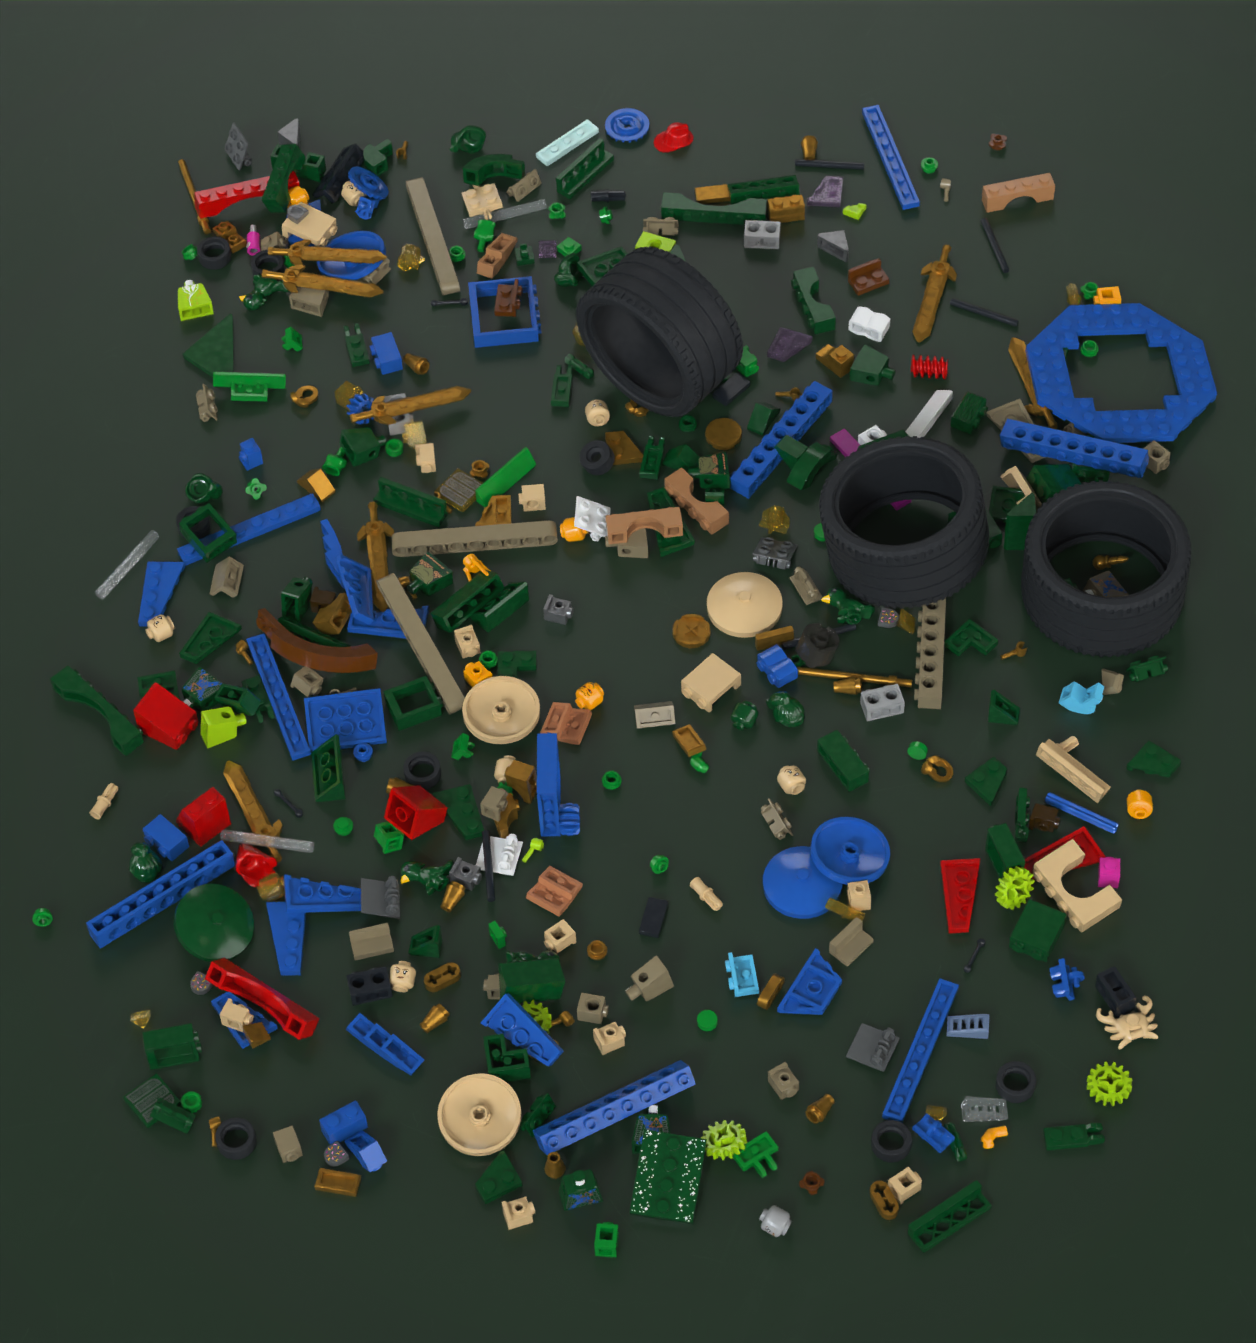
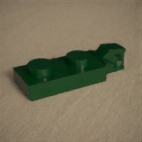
M1020 787L1016 797L1015 841L1026 842L1029 834V829L1026 827L1029 821V813H1026V808H1029L1030 804L1027 788Z

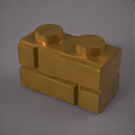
M802 195L767 199L769 221L784 223L805 220V205Z

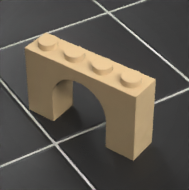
M1072 839L1034 863L1032 874L1035 880L1041 882L1045 887L1047 895L1050 898H1054L1059 910L1067 914L1071 925L1074 928H1078L1082 933L1119 909L1122 899L1111 885L1087 898L1072 896L1064 889L1061 882L1062 876L1081 864L1085 853Z

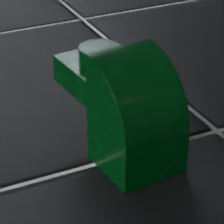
M389 139L384 140L375 147L368 144L363 152L365 169L377 176L388 171L387 158L393 155L392 142Z

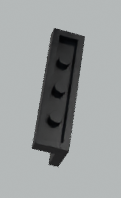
M356 143L343 148L312 195L315 198L324 195L331 203H335L341 195L344 183L350 181L348 177L350 169L352 167H360L364 161V151Z

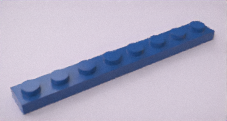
M879 105L862 108L863 117L902 209L919 207L920 201Z
M312 493L233 525L230 528L236 533L237 543L233 546L321 511V507ZM221 530L199 540L204 546H207L225 532ZM190 543L177 548L181 560L185 562V566L203 559Z
M265 634L247 638L248 647L292 761L311 755Z
M939 978L882 1113V1118L903 1123L959 989L958 984Z

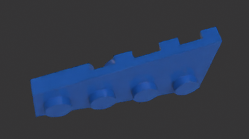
M284 874L286 913L361 911L360 888L344 885L333 886L329 885V882H312L307 878H291V875Z
M266 902L280 974L301 975L306 912L286 913L285 902Z

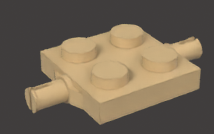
M495 183L487 184L483 187L473 185L474 189L461 193L469 217L484 214L485 219L488 220V217L489 219L492 218L490 212L503 208Z

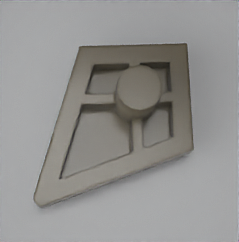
M1102 669L1103 694L1120 693L1124 675Z

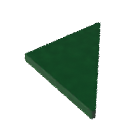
M230 313L183 353L184 359L212 378L213 372H234L233 315Z

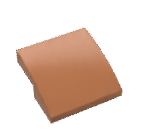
M553 702L540 733H557L558 741L580 745L592 713L588 709L572 708L570 703Z
M549 866L539 876L538 883L527 892L526 899L560 917L575 899L583 884Z

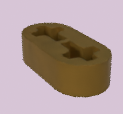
M447 963L427 973L424 977L425 988L430 992H437L456 983L461 978L460 967L456 963ZM451 970L452 972H455V974H454V975H451L450 973L448 974V971ZM433 979L434 981H437V983H436V984H433L432 982L430 983V980Z
M774 974L760 994L757 1006L768 1010L782 989L785 978Z
M884 1181L872 1183L870 1196L881 1217L886 1220L896 1218L899 1205L888 1184ZM877 1188H879L880 1191L883 1190V1198L881 1197L879 1192L876 1193ZM885 1203L888 1204L889 1208H893V1212L885 1210Z

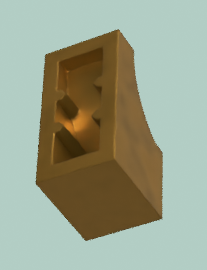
M828 344L816 353V359L842 378L850 372V368L854 363V354L843 345L835 348Z
M340 593L330 605L319 610L312 623L320 632L327 635L339 634L352 613L346 593Z
M513 760L511 765L506 768L504 774L507 786L515 789L521 795L524 802L531 804L537 794L535 766Z
M508 793L506 797L508 801L506 809L500 812V821L494 820L500 838L504 839L509 836V826L514 820L518 819L517 811L520 810L518 800L513 799L511 793Z

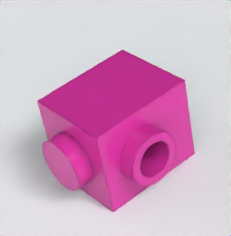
M1100 857L1098 887L1105 888L1111 885L1112 888H1118L1120 859Z

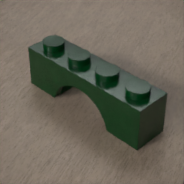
M297 144L281 145L261 199L271 213L286 212L290 201L288 192L289 176L292 171H301L306 158Z
M814 267L793 271L791 285L793 290L796 289L798 302L802 303L803 314L808 317L809 328H813L815 334L835 330L836 317L831 306L818 303L812 298L819 291V278Z

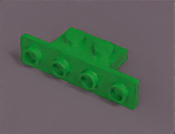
M213 372V386L231 387V401L267 402V388L285 389L286 374Z

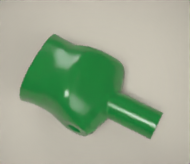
M478 220V226L474 232V238L479 240L478 252H484L486 242L493 241L495 222Z
M342 447L339 448L336 454L329 453L327 455L326 461L322 466V470L325 473L339 476L341 470L345 468L347 460L343 458L345 452Z

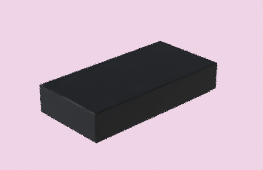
M736 373L713 393V398L727 406L750 386V381Z
M648 898L639 928L640 935L659 938L668 901Z

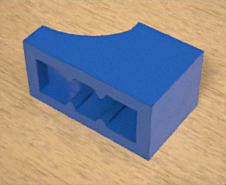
M363 1130L344 1141L359 1160L362 1167L369 1172L380 1169L382 1164L387 1162L377 1140Z

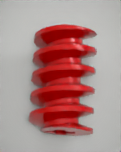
M912 354L911 372H913L914 378L918 376V373H920L921 378H924L927 373L929 379H931L933 374L936 379L939 378L940 374H942L943 379H946L948 359L945 362L944 357L941 356L940 360L937 361L936 356H934L932 361H930L929 355L926 356L925 360H923L922 355H919L918 360H916L915 355Z

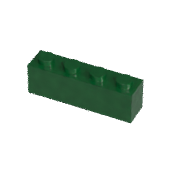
M486 570L489 573L486 576L480 572L430 614L437 628L451 633L505 589L498 573Z

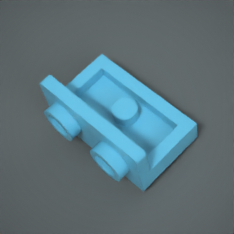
M732 952L728 953V960H725L726 972H731V978H728L730 990H734L735 997L759 994L753 955L733 957Z

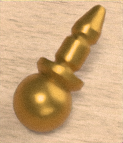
M1098 555L1093 559V566L1098 570H1102L1106 567L1111 568V564L1124 563L1129 558L1125 556L1110 558L1109 555Z

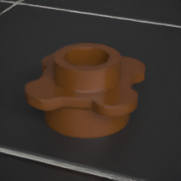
M1000 134L990 135L991 141H989V146L992 149L1001 150L1005 148L1007 136Z
M808 1171L803 1180L799 1181V1186L808 1190L811 1195L817 1194L818 1188L824 1185V1179L820 1178L813 1171Z

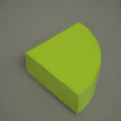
M866 204L848 205L843 209V214L859 220L866 210Z

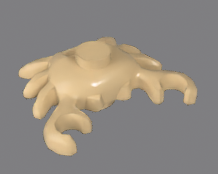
M1144 995L1142 997V1000L1146 1001L1147 1005L1136 1004V1008L1140 1013L1131 1012L1120 1015L1118 1019L1114 1018L1112 1011H1109L1108 1016H1102V1009H1097V1019L1102 1023L1113 1026H1105V1031L1115 1033L1110 1039H1123L1118 1049H1122L1137 1038L1158 1039L1159 1036L1150 1032L1158 1026L1155 1023L1150 1024L1155 1014L1151 1013L1149 1017H1146L1153 1004L1148 996Z

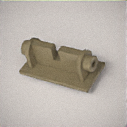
M534 169L528 172L524 178L512 187H508L507 194L514 196L516 202H518L542 184L537 170Z
M648 217L643 219L644 226H647L643 227L644 232L659 236V229H662V236H675V234H678L679 223L675 218L658 219L656 217Z
M384 259L373 272L357 280L377 284L391 270L389 259Z
M202 384L203 390H198L196 393L199 417L204 422L208 421L211 417L217 421L218 409L214 401L216 398L215 393L205 384Z
M801 567L795 568L794 575L789 578L804 603L808 605L821 600L823 597L808 572Z
M768 799L770 804L761 807V814L768 824L775 821L769 826L775 838L781 840L785 838L786 833L793 836L790 830L792 825L786 817L783 818L781 813L784 811L779 803L776 802L774 804Z

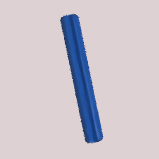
M1049 792L1045 797V803L1114 834L1118 829L1119 824L1058 795Z

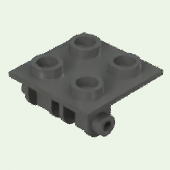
M233 122L227 143L225 144V151L240 171L242 166H250L252 159L247 154L249 143L235 122Z
M761 537L753 552V561L756 564H767V566H770L771 559H773V567L777 563V568L790 569V560L798 545L792 544L790 541L782 542L771 537Z
M395 876L388 877L386 882L361 878V913L400 919L399 884Z
M862 1023L846 1057L884 1072L900 1038L895 1036V1031L892 1028L888 1027L882 1031Z

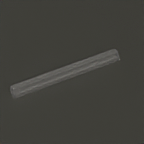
M545 199L490 212L492 218L489 219L488 217V220L497 222L544 210L547 208ZM484 214L463 219L464 228L477 227L478 220H486Z
M151 530L96 590L97 597L104 599L158 540L157 532Z
M222 830L220 839L223 841L312 853L315 846L314 842L232 830Z

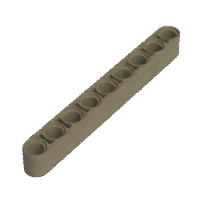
M420 177L407 180V192L441 293L444 296L460 292L459 282L424 179Z
M536 521L397 532L392 535V553L397 557L425 555L427 552L434 555L549 546L556 544L558 541L557 525L554 521Z
M391 573L376 580L383 598L430 682L434 683L436 692L440 696L448 714L451 715L461 710L465 698L394 573Z

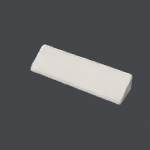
M936 390L906 430V433L910 437H924L953 399V391Z

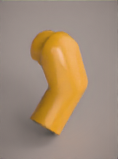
M1006 1125L989 1128L981 1137V1142H983L985 1149L994 1147L993 1140L995 1138L1008 1136Z

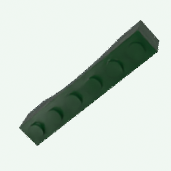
M663 192L661 219L671 217L678 221L745 225V220L766 221L767 199L749 198L732 205L711 206L694 202L681 193Z
M67 665L50 678L53 690L64 700L86 704L104 716L110 725L113 745L122 754L127 756L143 744L142 730L137 725L131 724L125 714L119 713L117 707L112 702H107L105 696L100 691H95L93 685L88 680H83L81 674L76 669L73 670Z

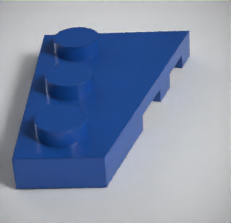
M227 991L211 1001L219 1016L228 998L233 1000V1004H242L249 1009L250 1014L254 1015L252 1024L262 1022L268 1034L278 1029L275 1023L265 1019L258 1011L255 1012L231 992ZM227 1027L242 1049L250 1045L243 1032Z

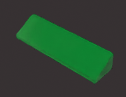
M527 447L523 448L475 490L477 503L484 508L487 507L492 496L503 495L536 466L535 460Z

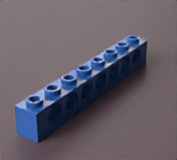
M816 381L807 386L802 396L797 398L793 406L785 411L782 419L774 424L770 433L766 434L761 443L753 448L751 455L742 461L738 470L733 471L730 476L731 489L749 499L783 460L774 446L785 435L799 441L832 403V390Z
M1007 419L1000 434L1001 447L1006 449H1014L1024 453L1089 466L1094 469L1107 470L1130 477L1142 478L1149 463L1148 450L1012 419Z
M223 840L217 842L86 922L90 936L101 949L181 900L191 889L207 884L236 866L233 853Z
M679 1060L532 1131L540 1150L548 1155L679 1093L696 1083L689 1065Z

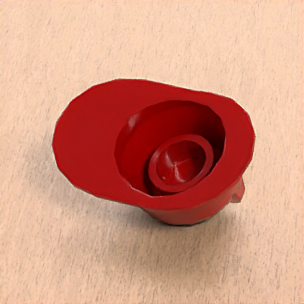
M675 122L670 124L666 131L661 132L655 137L654 147L660 152L668 153L690 145L694 137L688 130L686 123Z

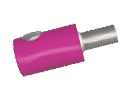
M251 225L250 232L247 234L246 248L248 254L252 256L260 252V234L256 232V225Z

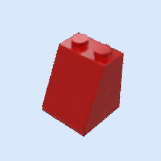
M156 682L133 710L137 726L144 735L178 750L181 744L183 745L186 742L188 735L198 726L196 711Z
M420 785L393 787L390 791L384 818L413 840L443 823L448 807Z
M214 787L183 808L176 819V823L200 847L231 825L226 800Z

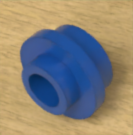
M361 743L355 746L353 754L358 761L366 762L373 755V749L369 744Z

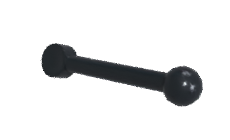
M467 298L451 301L432 300L431 305L434 307L441 304L467 305L468 300Z
M280 789L274 790V795L279 796L295 812L297 818L303 816V811L297 809L281 794Z
M980 938L977 940V947L968 964L964 966V972L969 973L971 971V965L980 948L985 946L984 939Z

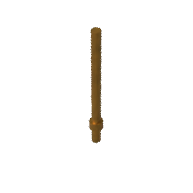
M180 159L178 164L195 207L194 192L196 190L185 160ZM198 215L197 220L199 225L202 226L204 233L210 234L208 217L200 219Z
M797 667L798 675L842 680L856 676V678L861 677L862 682L886 685L898 684L903 687H912V680L901 679L892 675L884 677Z

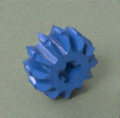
M367 394L354 395V398L349 399L351 404L346 405L349 408L346 414L370 411L374 398L368 397ZM372 417L364 420H359L355 423L360 425L368 424L369 420H373L374 418Z
M566 803L560 805L559 823L562 835L573 836L580 833V807L578 804Z

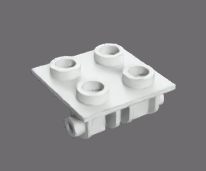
M577 496L574 527L591 532L590 537L593 541H599L602 536H607L605 515H610V507Z
M509 834L506 839L490 836L494 873L514 876L523 842L517 840L515 834ZM482 842L476 866L480 867V870L485 871Z

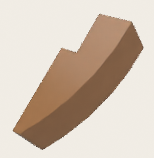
M501 233L486 248V254L478 261L477 274L493 279L510 256L517 238Z

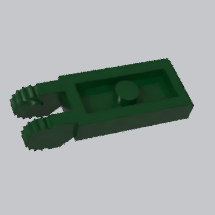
M359 323L354 324L356 334L351 336L349 327L347 325L343 326L352 367L370 364Z
M557 365L556 374L554 373L551 406L569 407L572 387V365H568L567 374H561L562 367Z
M649 436L640 468V478L658 480L664 454L665 437L660 438L659 446H654V436Z
M257 675L241 681L243 688L248 689L261 700L257 711L254 713L258 722H263L261 712L267 710L270 719H274L275 716L260 676Z
M1089 1123L1088 1125L1080 1124L1044 1128L1046 1150L1079 1148L1105 1142L1103 1135L1098 1134L1088 1137L1087 1133H1097L1103 1129L1101 1123Z

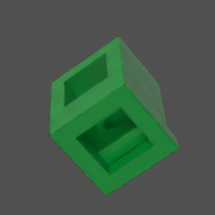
M746 345L743 347L741 361L736 367L745 378L757 373L759 370L756 356L749 352V347Z
M388 821L375 825L374 837L383 848L382 852L384 854L402 849L404 834Z
M611 1222L597 1223L594 1245L595 1256L617 1257L618 1225Z

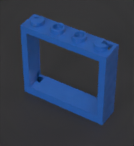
M532 276L468 283L475 348L539 341L538 334H542L541 323H537L540 320L539 310H535V307H538V297H534V294H537L536 284H532ZM515 279H519V285H522V293L528 292L532 328L481 333L477 297L496 296L498 284L514 285Z
M550 732L537 734V802L541 837L561 836L559 823L561 774L557 733Z

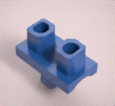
M1059 959V965L1049 968L1053 981L1062 979V983L1052 985L1053 993L1056 998L1067 996L1069 1001L1074 1000L1072 983H1074V987H1080L1079 982L1085 979L1084 973L1078 971L1077 967H1072V972H1070V967L1066 965L1065 959Z
M925 1114L912 1128L939 1153L955 1140V1136L947 1131L939 1120H934L928 1114Z

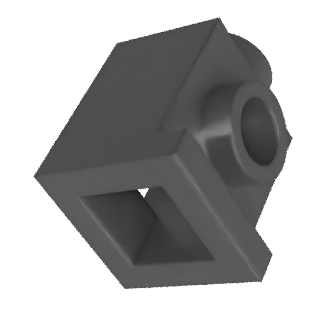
M549 594L543 609L544 620L564 625L567 624L569 618H572L574 608L571 607V601L554 598L551 594Z
M460 857L456 859L449 872L450 882H458L470 891L473 890L475 885L480 883L482 878L480 867L462 861Z

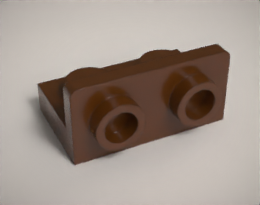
M880 258L848 270V282L858 296L889 284V278L881 268Z
M515 279L514 285L498 284L494 310L495 316L516 317L517 310H520L521 300L518 298L522 296V285H519V279Z

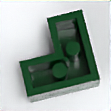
M504 1034L483 1036L488 1074L497 1076L506 1082L531 1078L527 1048L506 1051Z

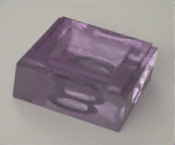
M556 240L539 241V258H556Z

